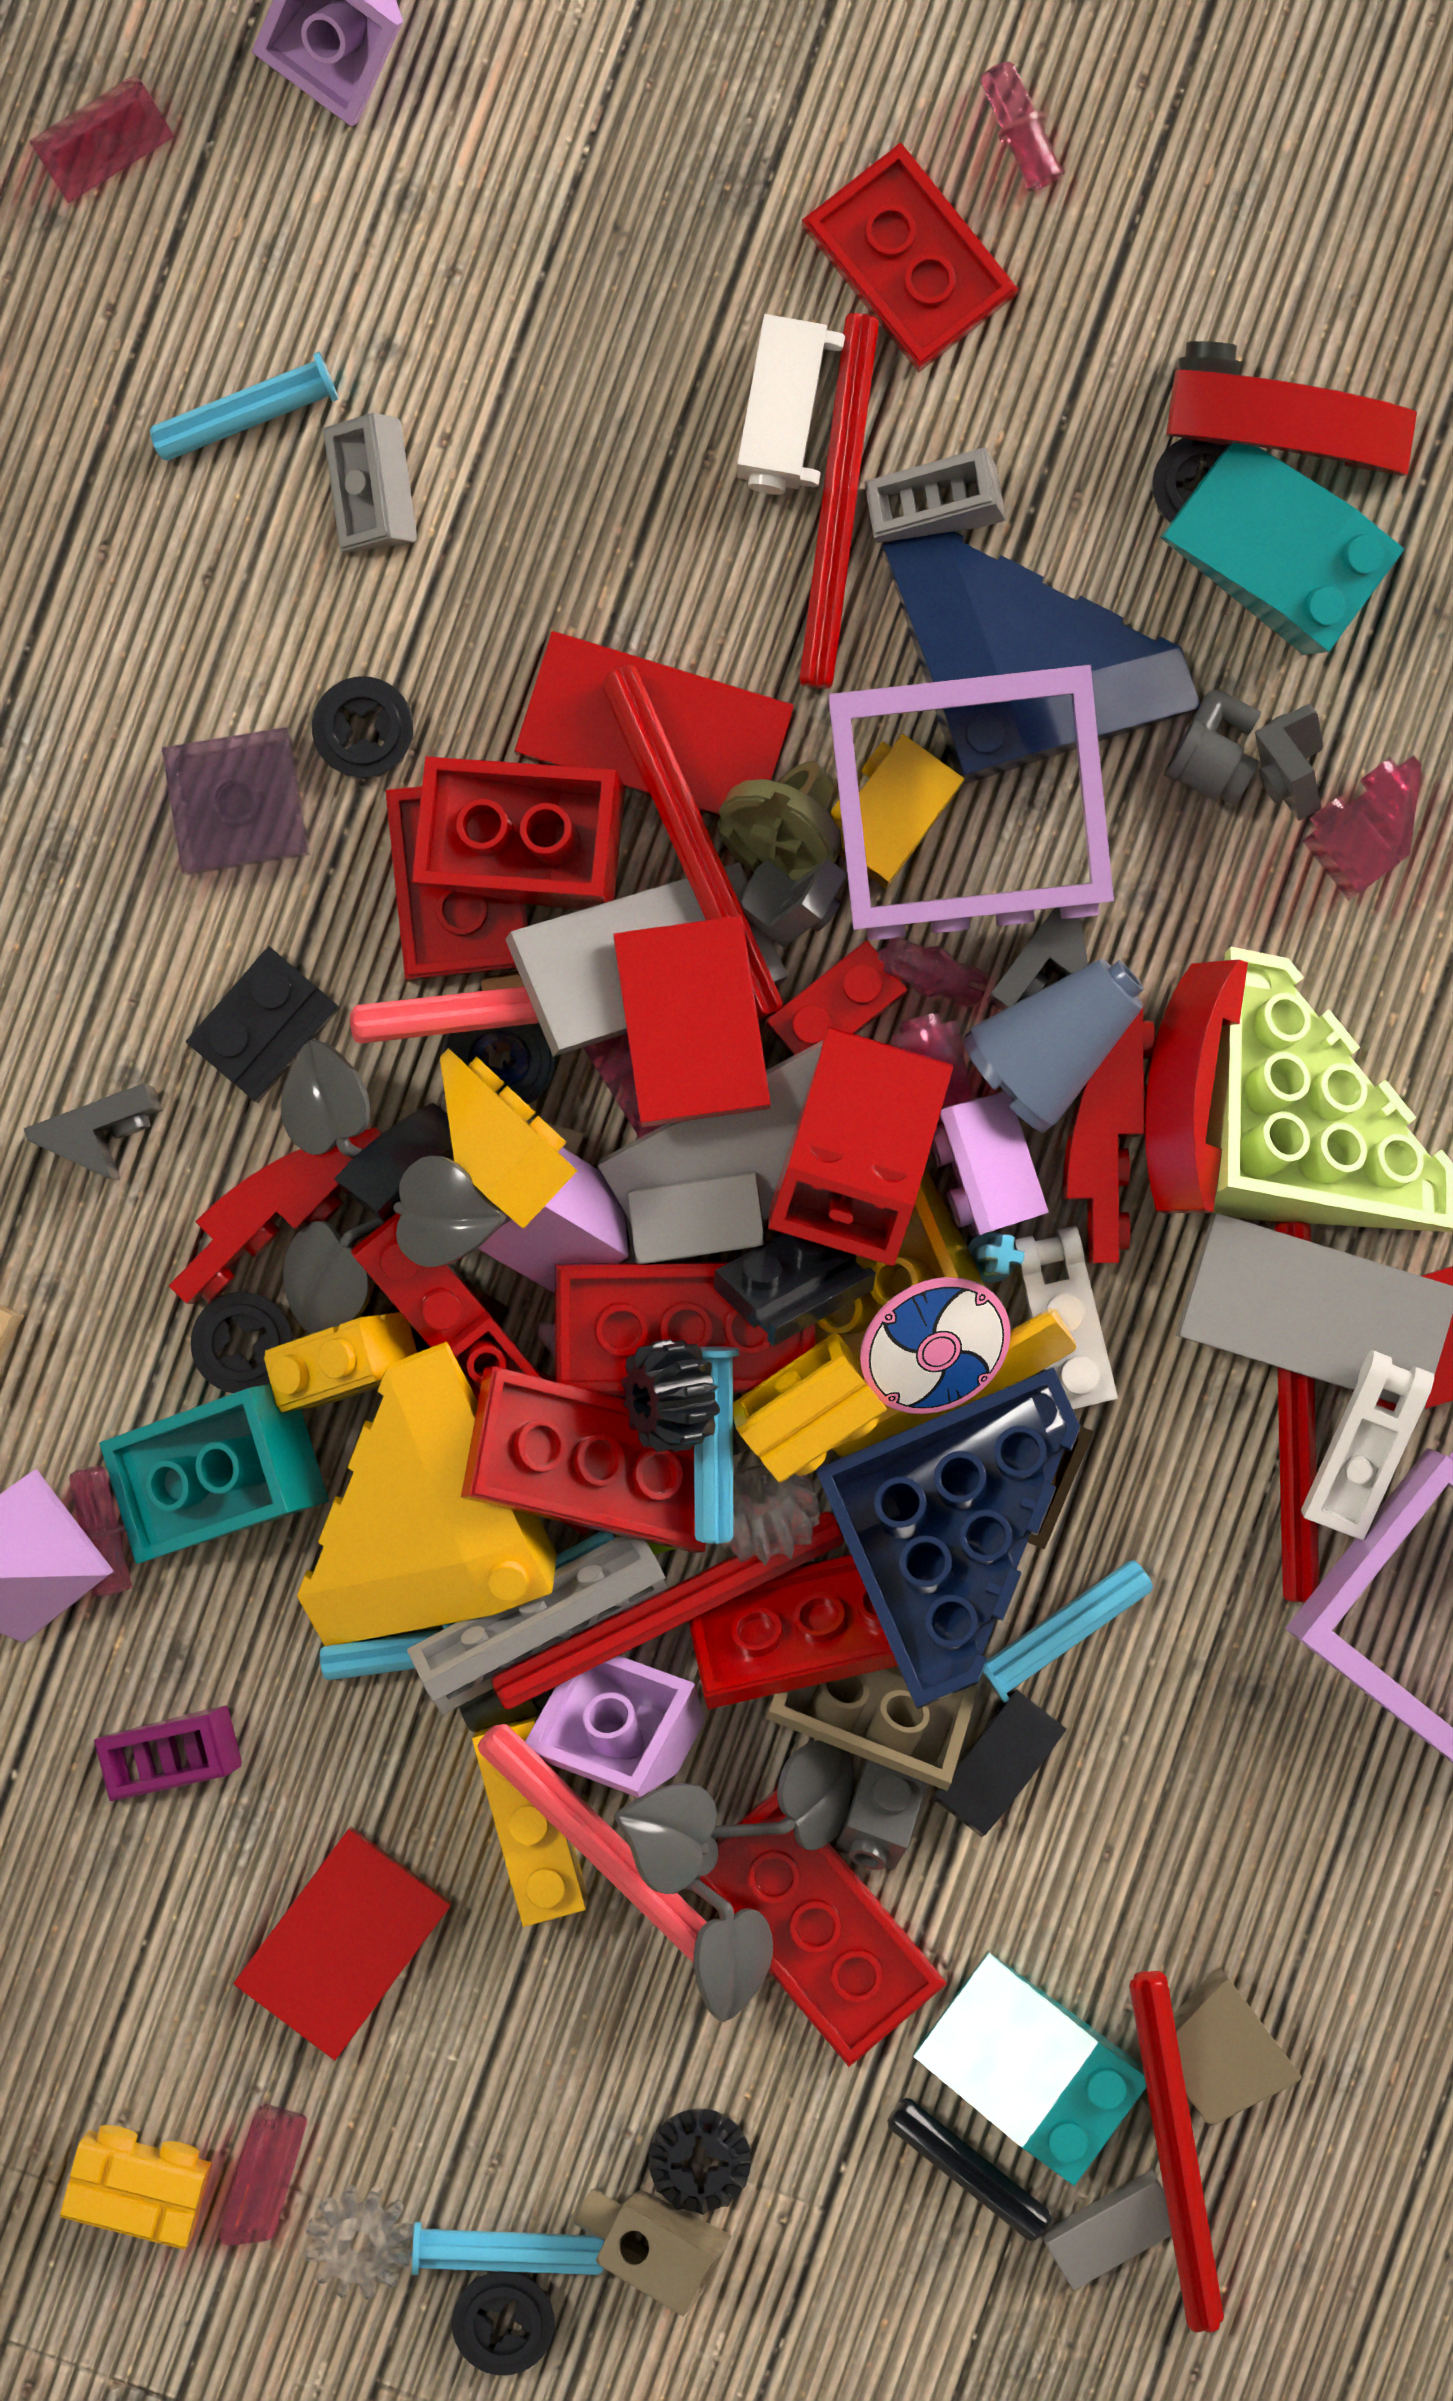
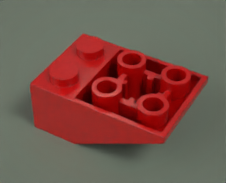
M828 1026L770 1204L768 1228L895 1266L916 1202L953 1070V1064Z

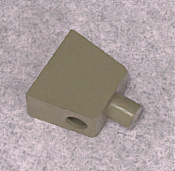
M1220 1967L1173 2014L1188 2102H1192L1209 2126L1220 2123L1294 2085L1303 2078ZM1145 2088L1140 2098L1150 2110L1147 2089Z
M591 2189L574 2221L575 2225L605 2241L596 2258V2262L601 2267L683 2317L704 2293L732 2235L681 2209L676 2210L673 2205L641 2190L636 2191L621 2205L600 2192ZM635 2231L642 2233L646 2237L649 2246L639 2242Z

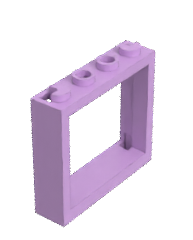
M1091 665L828 694L854 930L866 928L868 940L888 939L906 936L905 924L931 921L932 933L971 929L969 917L995 914L996 926L1035 922L1034 910L1060 907L1061 919L1088 917L1100 914L1099 903L1114 901ZM1071 695L1090 883L871 907L851 719Z
M1427 1448L1376 1512L1364 1541L1358 1538L1353 1541L1285 1629L1453 1763V1727L1332 1631L1444 1488L1448 1485L1453 1489V1452L1448 1457Z

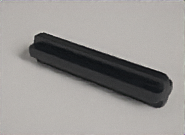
M910 2098L903 2099L891 2112L887 2120L891 2131L1028 2241H1035L1043 2234L1052 2219L1049 2210Z

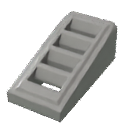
M986 447L864 481L873 535L877 543L979 528L1006 521L997 468ZM977 483L979 495L969 497L967 484ZM951 487L954 502L944 505L941 488ZM925 491L928 509L918 512L915 492ZM900 494L904 516L893 519L889 496Z

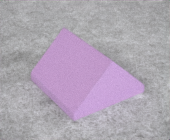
M564 1148L559 1153L578 1170L524 1229L505 1214L506 1219L500 1227L477 1248L554 1294L555 1264L619 1263L629 1257L625 1212L601 1171Z

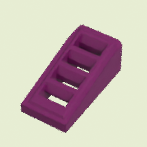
M225 1705L94 1739L109 1801L225 1777L242 1765L230 1712ZM178 1734L182 1736L189 1766L183 1768L174 1736ZM151 1740L156 1741L163 1773L160 1774L156 1772L149 1745ZM129 1745L132 1747L140 1778L132 1781L123 1750L124 1746Z

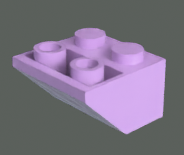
M1005 1091L942 1109L930 1148L936 1167L948 1165L955 1188L945 1192L956 1227L958 1229L967 1226L971 1237L1049 1213L1018 1116L1009 1107L1013 1102L1012 1098Z

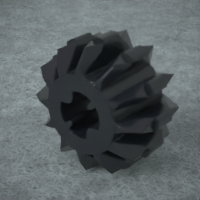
M671 1339L650 1342V1346L637 1348L635 1355L627 1357L625 1365L627 1376L621 1380V1384L626 1392V1400L622 1405L628 1408L630 1415L629 1427L631 1430L638 1431V1439L643 1447H653L656 1452L669 1450L670 1453L691 1449L692 1445L702 1444L705 1437L714 1434L716 1426L714 1416L720 1413V1407L715 1400V1391L719 1386L713 1383L711 1362L703 1360L702 1351L697 1344H687L684 1340L673 1342Z

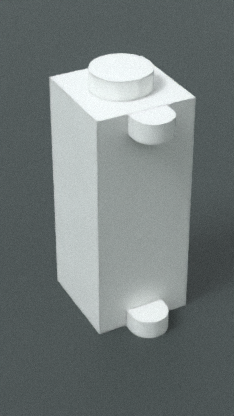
M764 314L737 463V479L748 480V487L754 491L781 495L785 493L786 487L799 489L800 485L807 487L819 486L821 473L817 470L803 467L824 349L841 351L843 350L845 340L843 334L827 330V325Z

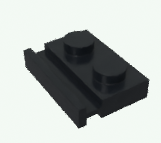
M268 946L185 1042L247 1094L249 1098L259 1103L293 1064L303 1045L313 1040L340 1010V1007Z
M783 1233L715 1270L713 1288L754 1328L760 1326L768 1333L767 1341L772 1346H775L873 1291L876 1272L870 1267L864 1270L856 1262L857 1255Z

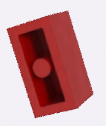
M866 940L766 1020V1027L789 1056L792 1057L824 1040L828 1026L856 1035L900 1000L908 989L870 942Z

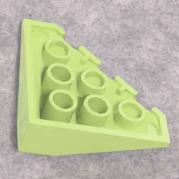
M1230 947L1225 952L1224 960L1241 959L1248 962L1240 1024L1221 1027L1205 1142L1222 1149L1214 1212L1212 1213L1249 1220L1452 1232L1453 1163L1442 1150L1432 1156L1427 1153L1407 1128V1125L1416 1119L1414 1114L1386 1080H1383L1374 1087L1350 1057L1360 1048L1330 1010H1327L1318 1017L1294 987L1304 977L1288 958Z

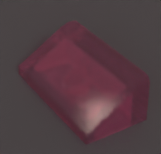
M133 75L36 135L29 142L69 203L175 136L141 80L136 75Z
M266 2103L257 2110L252 2119L219 2233L220 2243L231 2246L263 2242L272 2239L275 2235L307 2125V2117L303 2114Z

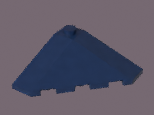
M955 531L900 539L883 544L882 548L926 683L1091 665L1098 742L1199 709L1200 702L1182 647L1161 636L1155 641L1122 624L1124 618L1082 596L1077 601L1042 583L1043 576L1002 555L997 560L963 543L965 536ZM1071 695L935 710L954 770L965 778L962 785L1077 749Z
M1054 1367L816 1469L819 1480L917 1709L978 1684L987 1662V1658L982 1656L996 1620H1004L1022 1575L1021 1571L1017 1570L1029 1537L1031 1534L1037 1536L1056 1490V1487L1051 1485L1064 1450L1072 1451L1080 1431V1424Z

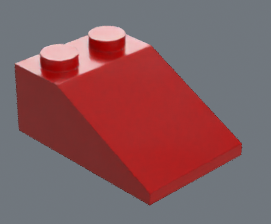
M425 756L412 883L418 886L553 908L583 910L613 901L615 898L626 787L617 771L613 769Z

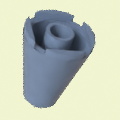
M1099 959L972 1026L971 1030L964 1035L966 1038L962 1040L963 1046L989 1085L994 1090L1001 1086L1015 1100L1009 1107L1031 1127L1044 1133L1058 1123L1139 1014L1143 1006L1137 995L1144 988L1134 973L1120 960L1111 966L1103 959Z

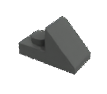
M1060 907L1054 908L986 1000L1003 1011L1016 1002L1018 1003L1042 990L1050 979L1040 972L1044 964L1062 978L1088 966L1081 918L1061 919Z
M143 1083L26 1127L24 1132L28 1141L109 1179L119 1181L120 1176L104 1133L111 1130L114 1139L140 1132L151 1126L147 1116L163 1110L155 1088Z

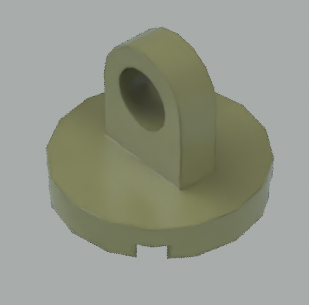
M814 761L805 762L794 767L778 782L766 779L743 781L730 789L718 813H720L721 818L717 823L719 836L730 853L749 870L755 872L758 866L765 861H769L796 882L827 858L835 863L842 849L840 830L830 814L824 809L832 795L834 783L819 764Z

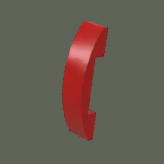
M1179 369L1175 371L1166 435L1220 445L1238 443L1343 461L1345 462L1344 466L1405 476L1408 475L1417 411L1365 396L1310 385L1234 374Z
M1241 959L1191 963L1171 996L1157 1034L1146 1095L1145 1146L1148 1175L1156 1211L1164 1214L1214 1212L1222 1149L1205 1142L1221 1027L1240 1024L1248 962Z

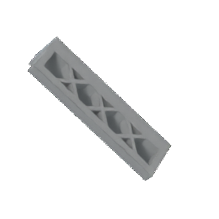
M619 1536L555 1570L551 1594L492 1616L457 1622L407 1649V1652L432 1702H435L441 1715H444L492 1689L491 1677L495 1673L668 1589L664 1581L665 1576L646 1541Z

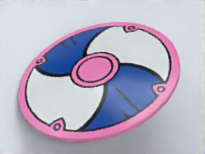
M948 1277L931 1279L913 1285L887 1302L870 1323L864 1335L860 1352L863 1378L885 1405L902 1412L928 1414L958 1406L979 1393L994 1378L1002 1366L1008 1352L1011 1333L1007 1312L993 1292L971 1280Z

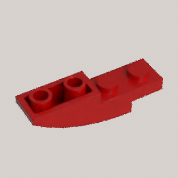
M1143 1008L1078 1094L1068 1130L1063 1161L1061 1200H1087V1264L1119 1263V1250H1129L1130 1247L1129 1212H1119V1186L1129 1185L1130 1156L1128 1148H1118V1137H1137L1144 1134L1148 1084H1144L1143 1059H1152L1155 1033L1153 1021H1143Z
M377 1128L366 1129L360 1135L351 1137L349 1140L356 1147L364 1149L383 1132ZM337 1145L330 1152L323 1155H312L299 1149L277 1159L247 1177L218 1199L195 1221L213 1240L168 1286L186 1304H196L202 1297L210 1304L236 1278L229 1269L246 1252L254 1258L258 1256L278 1236L281 1230L274 1223L281 1216L294 1229L301 1230L309 1223L315 1221L327 1222L338 1211L344 1202L337 1196L342 1189L334 1178L353 1158L343 1155Z
M394 1214L350 1251L357 1262L430 1347L444 1342L448 1343L477 1401L479 1399L484 1368L494 1366L543 1379L449 1264L437 1267L421 1266L411 1261L401 1251L396 1238L400 1214Z

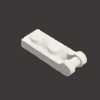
M1073 1225L1057 1229V1236L1035 1241L1032 1235L1015 1239V1250L1024 1251V1261L1018 1267L1031 1318L1050 1307L1052 1310L1056 1308L1076 1342L1077 1348L1073 1353L1043 1370L1046 1371L1054 1367L1072 1409L1118 1399L1077 1226ZM1063 1261L1067 1279L1044 1284L1041 1266Z
M1373 1350L1368 1353L1360 1369L1355 1390L1301 1508L1304 1518L1364 1541L1429 1397L1434 1381L1433 1373L1415 1366L1408 1371L1392 1365V1358ZM1382 1389L1400 1395L1394 1411L1376 1405Z

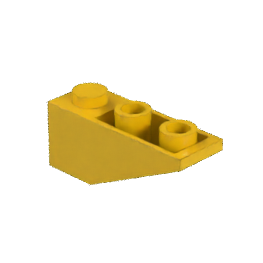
M448 1048L440 1056L454 1162L459 1164L471 1176L472 1183L489 1200L524 1229L578 1171L559 1153L567 1142L539 1116L529 1124L527 1121L536 1112L508 1086L498 1094L497 1091L505 1082L477 1056L467 1065Z

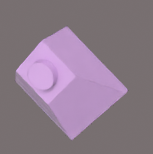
M273 0L251 52L352 127L358 123L402 26L403 19L396 0Z
M37 1469L0 1494V1633L24 1643L114 1572Z
M618 1655L556 1686L525 1743L546 1763L640 1798L678 1773L705 1719L695 1683Z

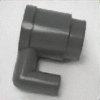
M1215 689L1209 691L1172 755L1164 776L1173 781L1177 780L1214 801L1220 798L1235 806L1248 786L1259 761L1245 754L1243 746L1216 733V730L1221 720L1250 734L1261 715V711L1222 690Z

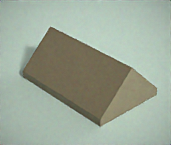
M896 1666L770 1695L764 1708L765 1719L947 1791L953 1779L978 1687L971 1686L917 1709L900 1668Z

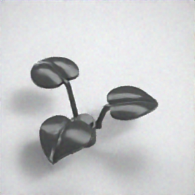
M310 1040L301 1048L283 1087L280 1105L283 1125L294 1144L306 1153L323 1155L330 1152L337 1145L343 1155L354 1159L363 1149L353 1145L349 1138L360 1135L368 1127L370 1122L368 1093L358 1073L336 1049L322 1041ZM443 1156L423 1157L410 1165L400 1181L399 1195L401 1201L396 1202L393 1206L394 1211L401 1215L396 1230V1238L401 1251L411 1261L425 1267L447 1265L467 1256L480 1247L506 1219V1215L472 1183L471 1176L459 1164ZM376 1218L352 1228L342 1238L337 1230L326 1221L312 1222L295 1235L286 1252L283 1278L287 1301L303 1329L309 1333H316L357 1319L363 1313L370 1301L372 1278L357 1262L350 1251L353 1249L351 1246L358 1239L373 1233L385 1223L381 1219Z
M813 1741L800 1747L791 1755L781 1771L778 1783V1804L786 1816L778 1822L715 1826L717 1812L711 1795L702 1787L688 1783L669 1785L649 1792L614 1814L616 1822L629 1843L636 1868L648 1887L663 1894H674L683 1889H689L696 1892L717 1909L720 1919L708 1921L698 1932L693 1959L695 1977L703 2001L712 2016L719 2021L726 2022V2020L734 2018L762 1985L771 1966L773 1939L769 1924L760 1912L744 1908L734 1914L729 1902L700 1881V1877L709 1874L717 1863L719 1851L715 1838L782 1835L789 1833L793 1829L795 1839L803 1849L812 1851L829 1844L843 1829L855 1793L854 1767L850 1752L823 1741Z

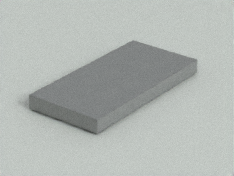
M740 862L724 867L738 900L748 884ZM687 878L509 933L505 940L553 1057L627 1034L613 933L705 921V917ZM748 921L775 985L782 984L788 976L772 938Z
M823 1040L766 1070L771 1102L770 1109L665 1124L600 1159L598 1167L629 1221L631 1222L628 1190L756 1171L763 1219L769 1218L770 1204ZM695 1256L658 1261L654 1263L686 1262Z
M1212 1213L1175 1336L1354 1391L1358 1383L1362 1364L1371 1350L1391 1357L1392 1365L1409 1371L1415 1366L1435 1375L1453 1315V1286L1223 1214ZM1382 1389L1379 1399L1397 1404L1400 1395Z

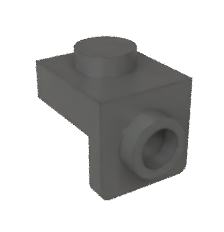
M1307 704L1291 713L1276 717L1268 725L1255 731L1262 767L1259 769V775L1264 788L1275 803L1284 800L1298 821L1321 810L1315 771L1306 759L1323 749V741L1318 714L1312 705Z
M827 858L795 882L771 862L765 861L757 867L738 901L746 919L784 947L809 928L820 931L832 919L840 906V900L835 895L847 873Z
M867 1759L862 1768L845 1825L838 1835L835 1849L848 1854L849 1859L861 1867L872 1870L883 1868L894 1870L908 1848L927 1783Z

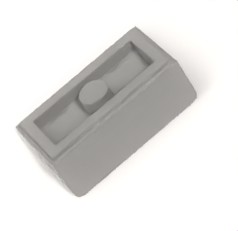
M373 412L324 427L323 432L340 552L350 553L400 546L417 541L400 420Z
M756 1171L628 1190L634 1250L638 1264L751 1248L765 1244L766 1231Z
M1153 2169L1043 2232L1042 2236L1045 2244L1073 2291L1171 2236L1164 2189Z

